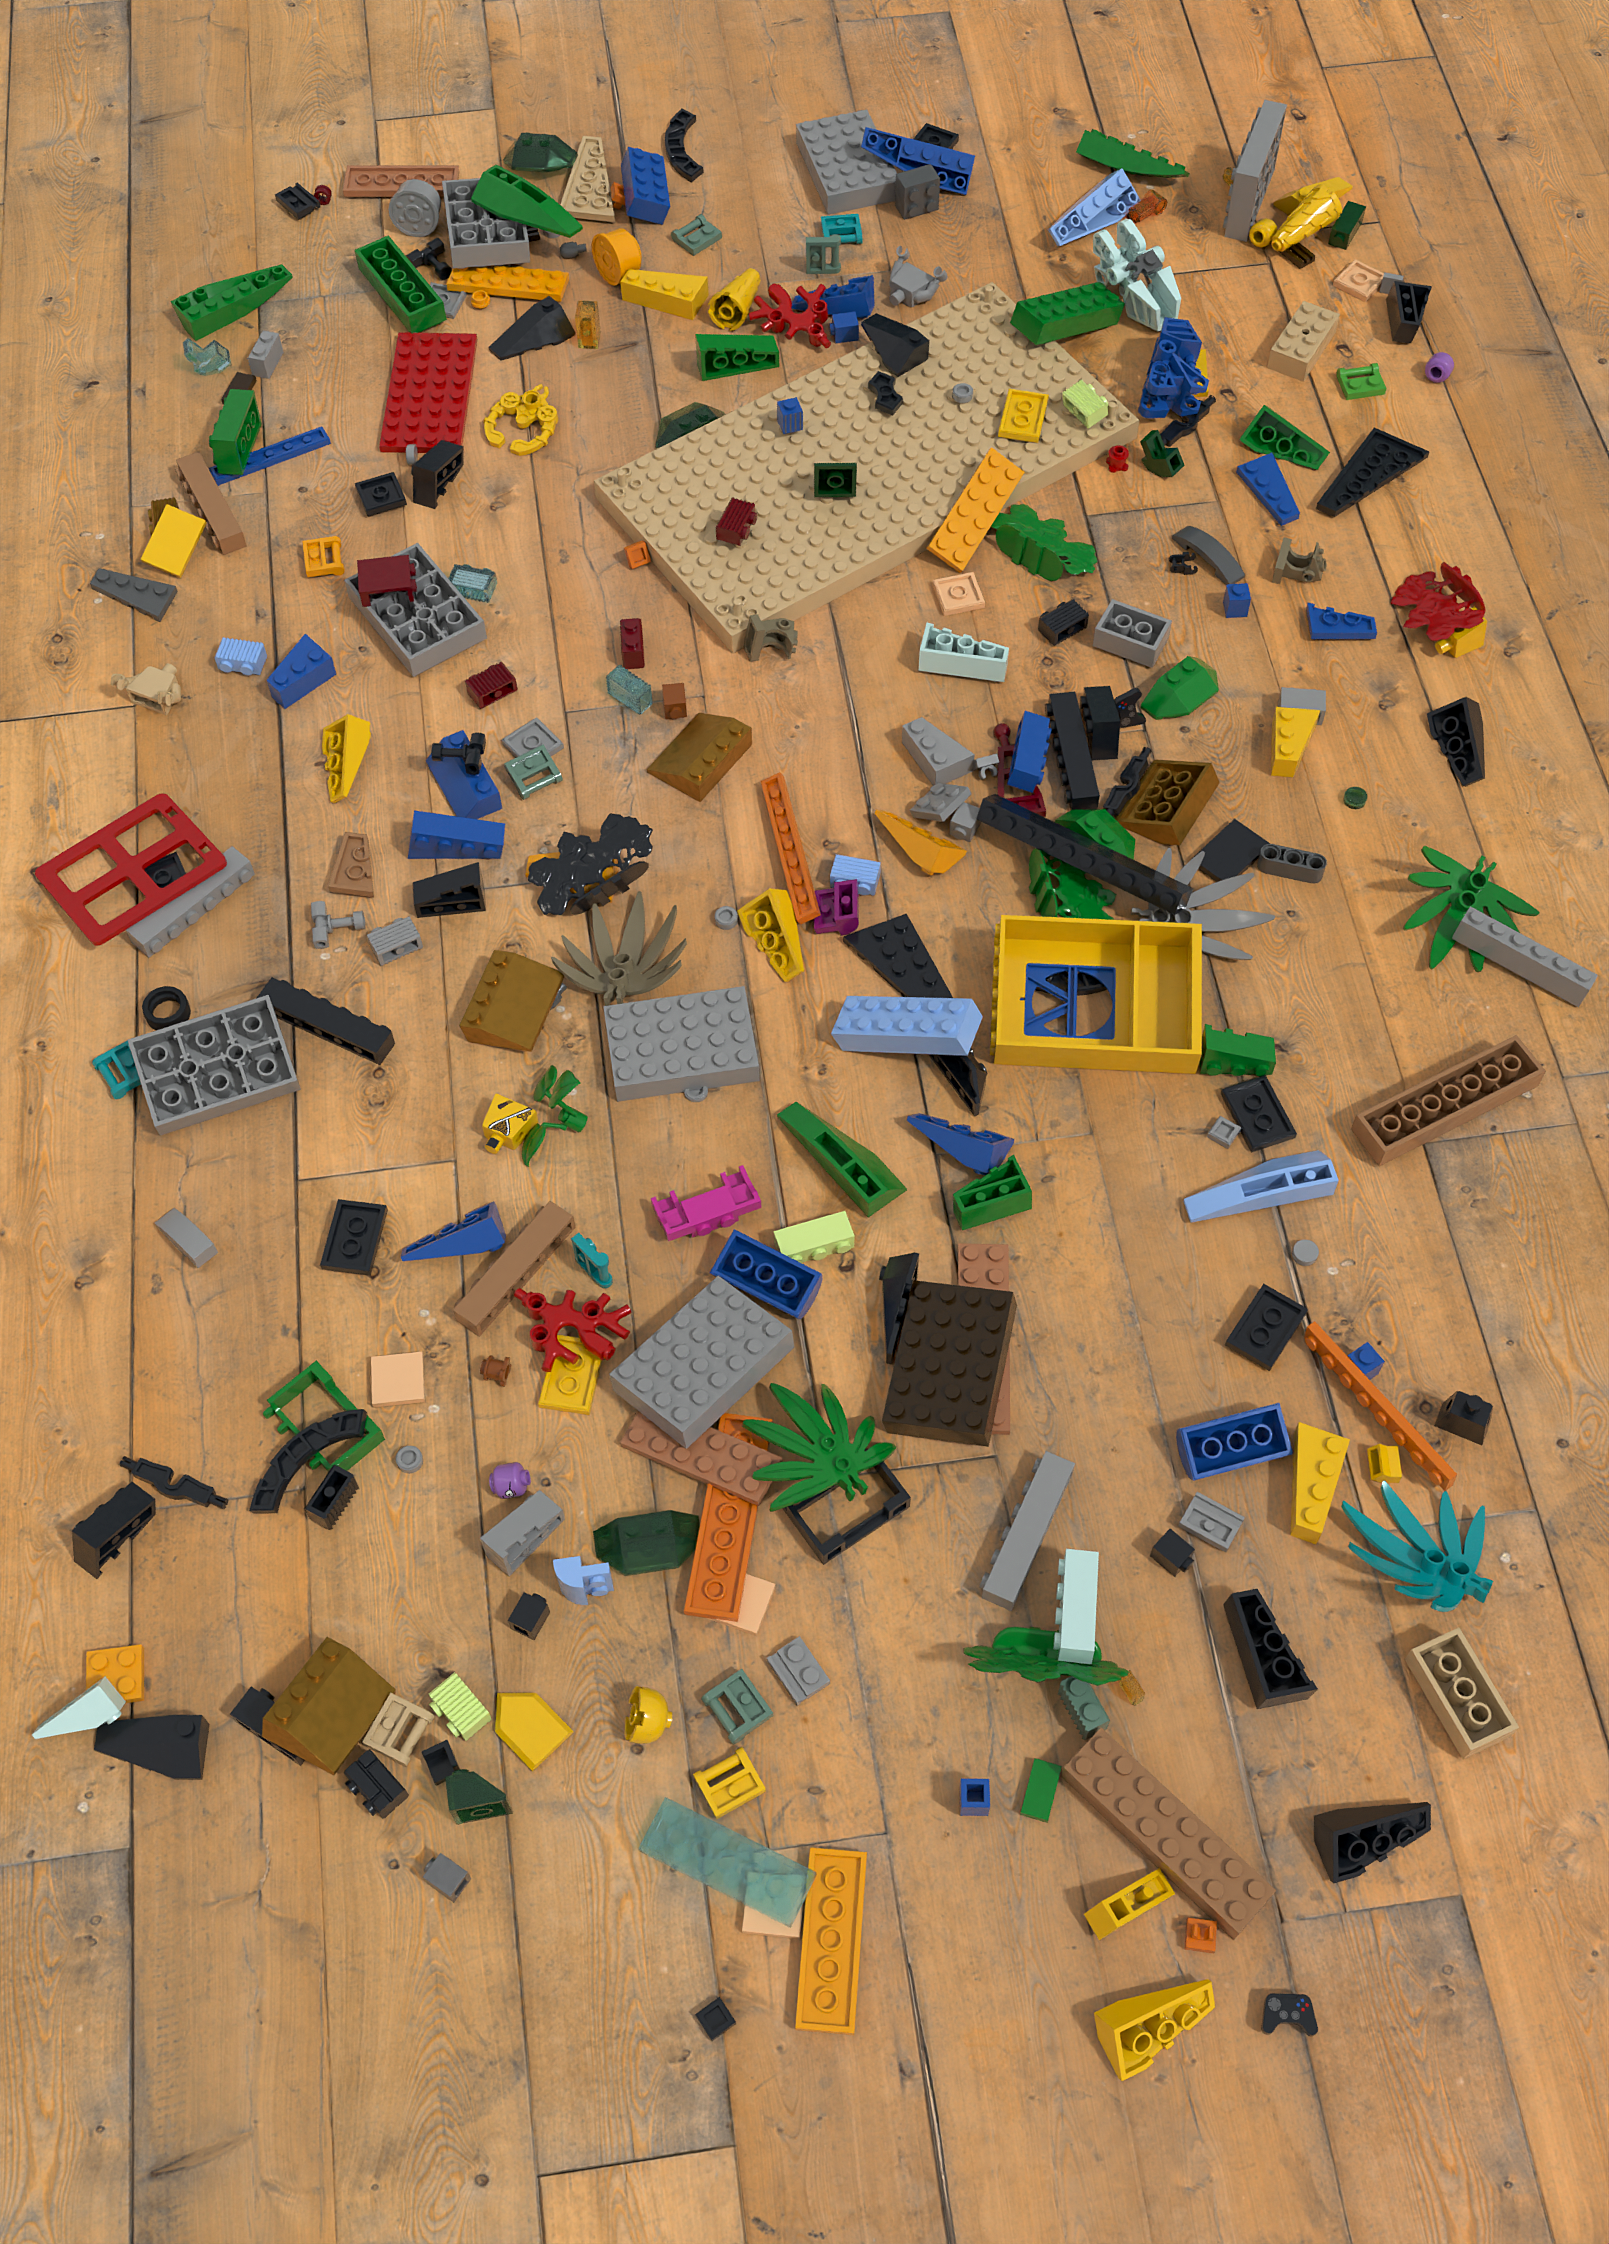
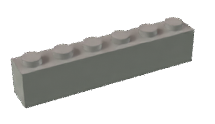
M233 846L223 853L227 860V865L224 869L128 928L126 932L131 943L148 958L159 952L167 943L177 938L181 932L196 923L205 913L214 909L219 902L230 896L243 883L248 882L255 875L251 862Z
M1471 906L1452 937L1455 941L1577 1007L1580 1006L1598 977L1597 974Z
M1045 1451L1042 1459L1037 1458L1032 1469L1035 1476L1032 1482L1027 1480L1021 1494L1025 1498L1022 1504L1017 1503L1013 1510L1011 1518L1015 1520L1011 1527L1006 1526L1001 1537V1541L1004 1542L1001 1551L996 1549L990 1564L994 1565L990 1574L985 1572L980 1583V1588L983 1589L982 1599L1012 1611L1071 1479L1075 1463L1048 1451Z

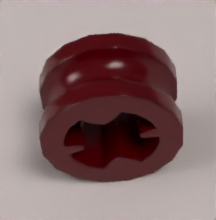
M318 185L313 196L319 200L320 205H327L331 200L332 191L325 185Z

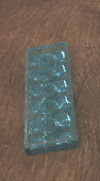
M666 1797L638 1848L640 1852L791 1928L817 1875L815 1871Z

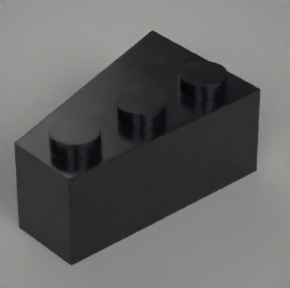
M1394 281L1386 298L1392 341L1412 343L1420 327L1432 286Z

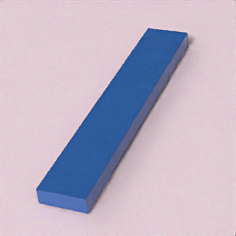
M321 426L250 452L243 475L219 474L217 465L210 467L209 471L217 486L329 445L331 444L330 438Z

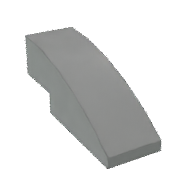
M175 1208L155 1222L158 1229L197 1268L201 1267L218 1253L214 1243Z

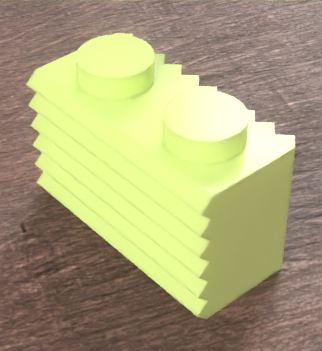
M1080 380L1066 391H1063V405L1087 429L1108 415V402L1104 396L1099 397L1091 384L1087 385L1084 381Z
M455 1672L429 1693L432 1700L429 1706L438 1717L444 1715L449 1723L446 1726L455 1738L461 1735L467 1741L485 1726L487 1722L491 1721L489 1712Z

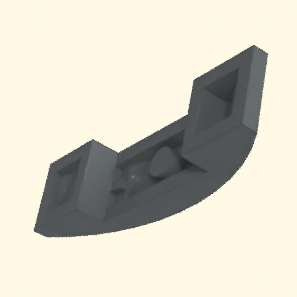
M1186 526L1172 535V539L1185 550L1192 548L1216 569L1215 576L1224 584H1235L1245 578V573L1235 558L1220 542L1208 533L1196 527Z

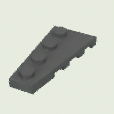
M100 568L90 582L93 590L111 599L116 598L127 607L132 606L144 615L149 614L158 622H161L178 592L174 585Z

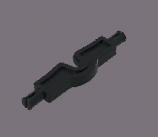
M1210 395L1204 402L1199 400L1201 404L1198 413L1181 416L1183 422L1173 420L1160 433L1164 446L1171 447L1181 437L1194 432L1198 422L1209 413L1210 406L1216 402L1215 397Z
M1143 747L1140 755L1133 756L1127 767L1120 774L1121 782L1126 785L1113 786L1107 801L1103 805V808L1110 815L1118 816L1126 802L1139 791L1141 786L1140 779L1149 766L1147 758L1152 752L1150 748Z
M124 1456L122 1458L123 1461H120V1467L131 1470L135 1478L155 1486L167 1498L174 1500L187 1499L204 1507L212 1504L221 1509H225V1505H228L229 1500L216 1495L213 1487L203 1484L187 1474L183 1475L175 1485H170L174 1475V1471L170 1467L156 1464L140 1458L137 1462Z

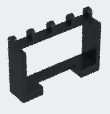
M884 1461L874 1466V1468L895 1496L884 1502L881 1510L842 1536L838 1533L821 1544L799 1514L838 1488L839 1485H833L795 1506L791 1505L782 1508L823 1565L910 1507L911 1497Z

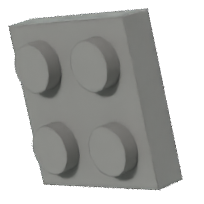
M937 783L931 787L924 797L916 802L910 809L913 818L944 822L971 795V792L965 786Z

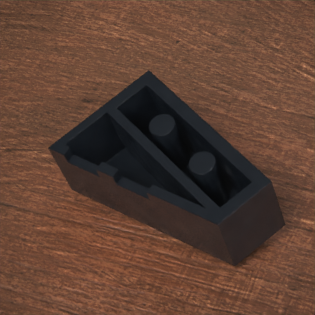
M441 440L413 464L411 474L413 475V503L436 509L438 497L445 495L447 492L444 489L448 482L454 481L464 465V446Z
M1110 686L1084 687L1083 696H1080L1079 702L1080 709H1083V721L1086 723L1091 760L1118 759L1120 718Z
M479 862L413 882V898L417 918L486 911L485 887Z
M131 1482L125 1488H120L113 1498L107 1503L99 1505L91 1516L85 1521L77 1523L72 1530L74 1562L98 1579L103 1573L100 1571V1568L110 1557L115 1560L121 1554L118 1549L128 1537L133 1540L156 1515L155 1498L134 1482Z

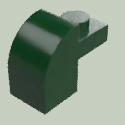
M1152 430L1140 441L1145 453V457L1141 461L1155 475L1159 477H1173L1185 466L1178 447L1165 448L1158 430Z

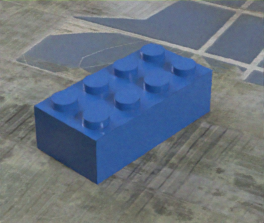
M628 147L621 163L627 216L663 225L670 209L664 156L642 151L639 148Z

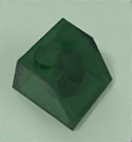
M467 1769L456 1770L452 1772L451 1776L445 1777L449 1812L457 1825L513 1814L506 1794L474 1771L469 1772Z

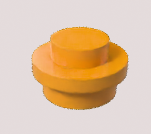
M477 290L472 294L471 304L475 308L483 309L490 304V297L485 291Z

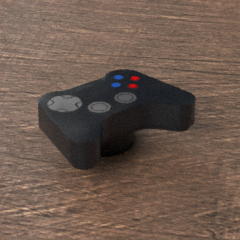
M1133 688L1114 699L1121 728L1141 725L1146 722L1145 716L1136 711V702L1142 696L1139 688Z
M1269 1994L1264 2001L1262 2032L1265 2035H1270L1279 2024H1295L1300 2026L1308 2036L1317 2034L1318 2026L1309 1996L1305 1994Z

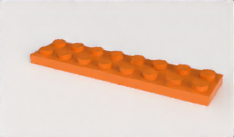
M724 1413L720 1417L719 1431L768 1451L770 1442L743 1428L742 1424L746 1419L763 1420L772 1423L773 1419ZM711 1484L707 1486L684 1614L738 1622L758 1506L715 1488Z

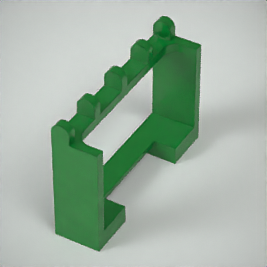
M317 1360L267 1399L270 1407L263 1412V1416L269 1419L276 1414L283 1423L277 1428L281 1435L289 1429L294 1435H297L300 1431L280 1409L315 1381L323 1387L344 1411L358 1410L336 1386L332 1376ZM367 1415L364 1430L366 1436L331 1465L318 1452L314 1455L315 1458L309 1463V1466L314 1470L322 1464L329 1472L333 1465H337L348 1471L385 1440L383 1433Z

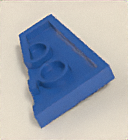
M1307 602L1306 611L1311 639H1376L1377 629L1374 617L1353 612L1342 614L1334 612V608L1326 607V610L1314 607L1315 604Z

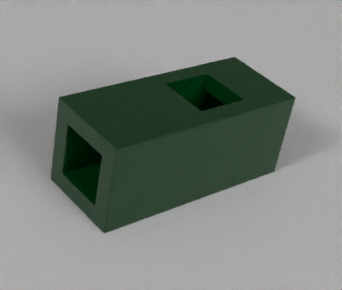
M1351 201L1347 202L1342 213L1339 215L1340 217L1331 229L1329 245L1347 250L1363 222L1366 206Z

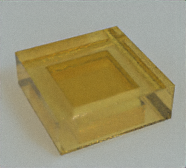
M1129 1670L1128 1676L1121 1677L1119 1685L1131 1704L1135 1706L1143 1701L1145 1692L1131 1670Z

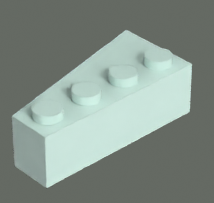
M927 622L919 652L918 671L1004 682L1008 666L1009 648L985 640L978 642L972 636L966 634L963 636L952 634V630L947 628L939 630L934 628V624Z
M1066 1549L1064 1559H1059L1058 1575H1061V1583L1057 1584L1056 1599L1060 1600V1608L1056 1607L1055 1624L1059 1625V1633L1055 1632L1053 1649L1058 1650V1661L1092 1664L1095 1648L1099 1552Z

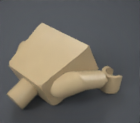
M167 663L162 670L149 666L143 672L133 677H125L122 674H112L111 676L112 686L117 685L119 690L126 688L131 703L167 715L172 705L181 701V687L175 676L177 669L172 664Z

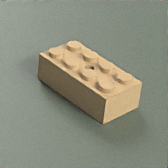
M1303 301L1271 348L1267 368L1304 382L1335 335L1340 314Z
M1460 1628L1411 1649L1404 1659L1463 1760L1510 1738L1519 1729L1518 1724Z

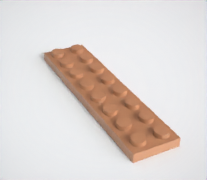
M958 1243V1285L1009 1291L1008 1244ZM1010 1343L991 1434L1010 1435Z

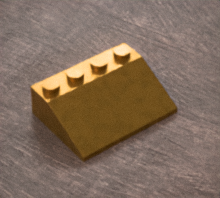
M698 713L647 768V773L701 802L751 747L752 728L732 717Z
M1154 760L1140 780L1141 786L1139 791L1126 802L1116 820L1125 829L1160 844L1181 845L1220 783L1212 763Z
M494 950L459 1027L468 1042L532 1052L565 976L554 968L517 953Z
M326 1637L263 1717L262 1737L334 1776L373 1724L389 1694H395L396 1689L350 1648Z

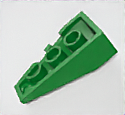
M1267 405L1262 406L1239 439L1255 452L1266 455L1273 453L1276 458L1316 470L1319 469L1330 454L1327 449Z

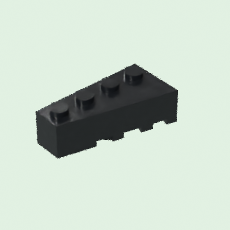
M1252 1589L1232 1593L1223 1606L1256 1709L1309 1699L1318 1688L1313 1680L1310 1681L1300 1658L1297 1659L1288 1645L1290 1643L1285 1633L1282 1634L1275 1623L1276 1619L1259 1590Z

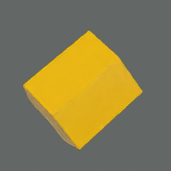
M1377 1444L1367 1448L1371 1480L1380 1483L1383 1481L1399 1483L1402 1478L1398 1446Z

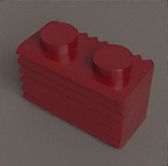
M732 497L716 525V539L741 546L743 540L748 539L750 526L755 525L758 514L755 512V504Z
M621 619L620 635L623 668H644L641 619Z
M503 662L491 665L484 672L481 671L480 674H474L465 681L467 693L479 709L518 690L516 678Z

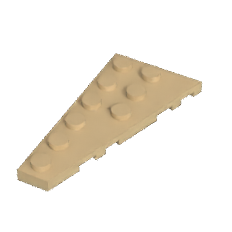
M583 136L560 205L574 218L615 222L601 137Z

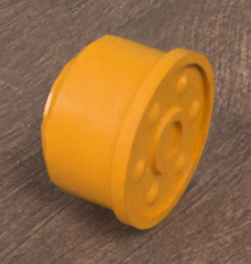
M618 228L606 234L599 233L593 237L591 243L593 260L600 275L607 283L613 286L618 285L628 269L640 270L642 260L640 246L634 236L627 230Z

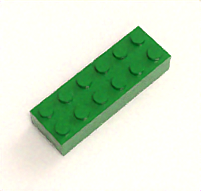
M389 235L354 250L361 273L410 333H420L447 320L442 299Z
M1095 282L1018 301L1010 323L1035 345L1117 325L1125 303L1119 299L1118 295L1108 290L1103 283Z

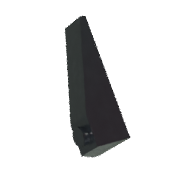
M548 296L527 310L489 346V350L502 361L523 355L524 351L535 348L537 351L542 349L543 345L552 343L555 346L575 336V331L562 306L552 297Z
M877 313L861 322V326L869 340L873 341L877 354H880L884 366L897 377L928 360L930 340L918 330Z
M1463 697L1427 713L1431 735L1437 740L1442 753L1450 761L1451 767L1462 785L1466 787L1485 779L1484 732L1479 703L1468 697Z
M915 1252L889 1257L887 1266H882L879 1280L883 1281L882 1296L886 1363L890 1365L904 1324L913 1280L917 1281L920 1254Z
M166 1715L115 1720L109 1725L107 1722H104L97 1727L94 1750L118 1760L141 1766L143 1769L155 1771L174 1780H202L210 1724L203 1715Z
M1428 1802L1343 1808L1314 1815V1842L1329 1879L1333 1884L1360 1876L1366 1872L1365 1867L1376 1860L1382 1862L1388 1858L1387 1853L1398 1846L1404 1848L1431 1830V1804Z

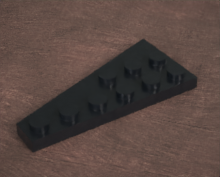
M1374 427L1318 501L1316 509L1336 517L1428 458L1429 451Z
M907 913L843 937V942L848 947L851 946L856 950L857 955L861 959L867 960L883 979L898 992L901 991L906 997L953 998Z

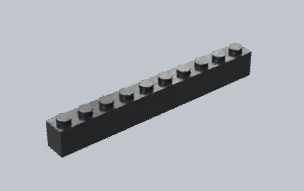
M997 794L982 800L977 820L1173 915L1186 909L1193 891L1192 887Z

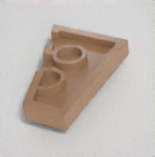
M344 833L328 885L330 892L374 897L367 834Z

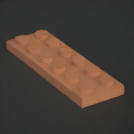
M347 165L343 194L344 197H393L402 183L407 180L418 179L433 186L439 196L444 197L442 181L459 180V165Z
M639 1411L620 1441L621 1447L701 1482L711 1484L715 1488L757 1506L761 1504L773 1481L755 1480L752 1478L753 1473L768 1465L783 1462L782 1457L711 1427L686 1449Z

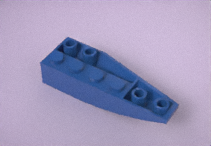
M865 127L861 148L902 171L931 164L940 177V189L963 195L967 194L975 155Z

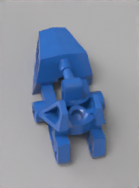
M1164 318L1160 335L1157 337L1138 407V412L1144 418H1165L1169 409H1172L1180 417L1197 414L1201 401L1195 399L1192 394L1196 395L1206 392L1209 380L1201 375L1200 369L1195 368L1202 342L1189 320ZM1185 403L1193 405L1195 408H1190Z

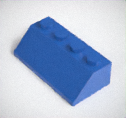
M464 730L442 738L439 743H443L444 748L463 749L464 744L469 745L470 741ZM432 755L428 756L426 763L457 817L479 819L503 809L500 793L483 763L479 774L470 775L466 773L463 758L444 757L443 761H432Z

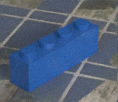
M1024 711L1017 729L1007 785L1033 793L1036 784H1041L1044 772H1041V770L1044 769L1047 759L1043 756L1046 755L1049 743L1046 741L1049 740L1052 730L1048 728L1050 718Z

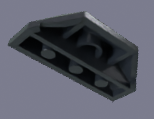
M970 1048L968 1056L928 1054L974 1117L979 1115L988 1073L982 1063H978L975 1059L972 1049Z

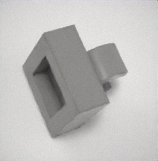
M997 754L974 760L973 771L979 770L981 780L986 778V769L991 771L992 777L997 775V769L994 766L999 763Z

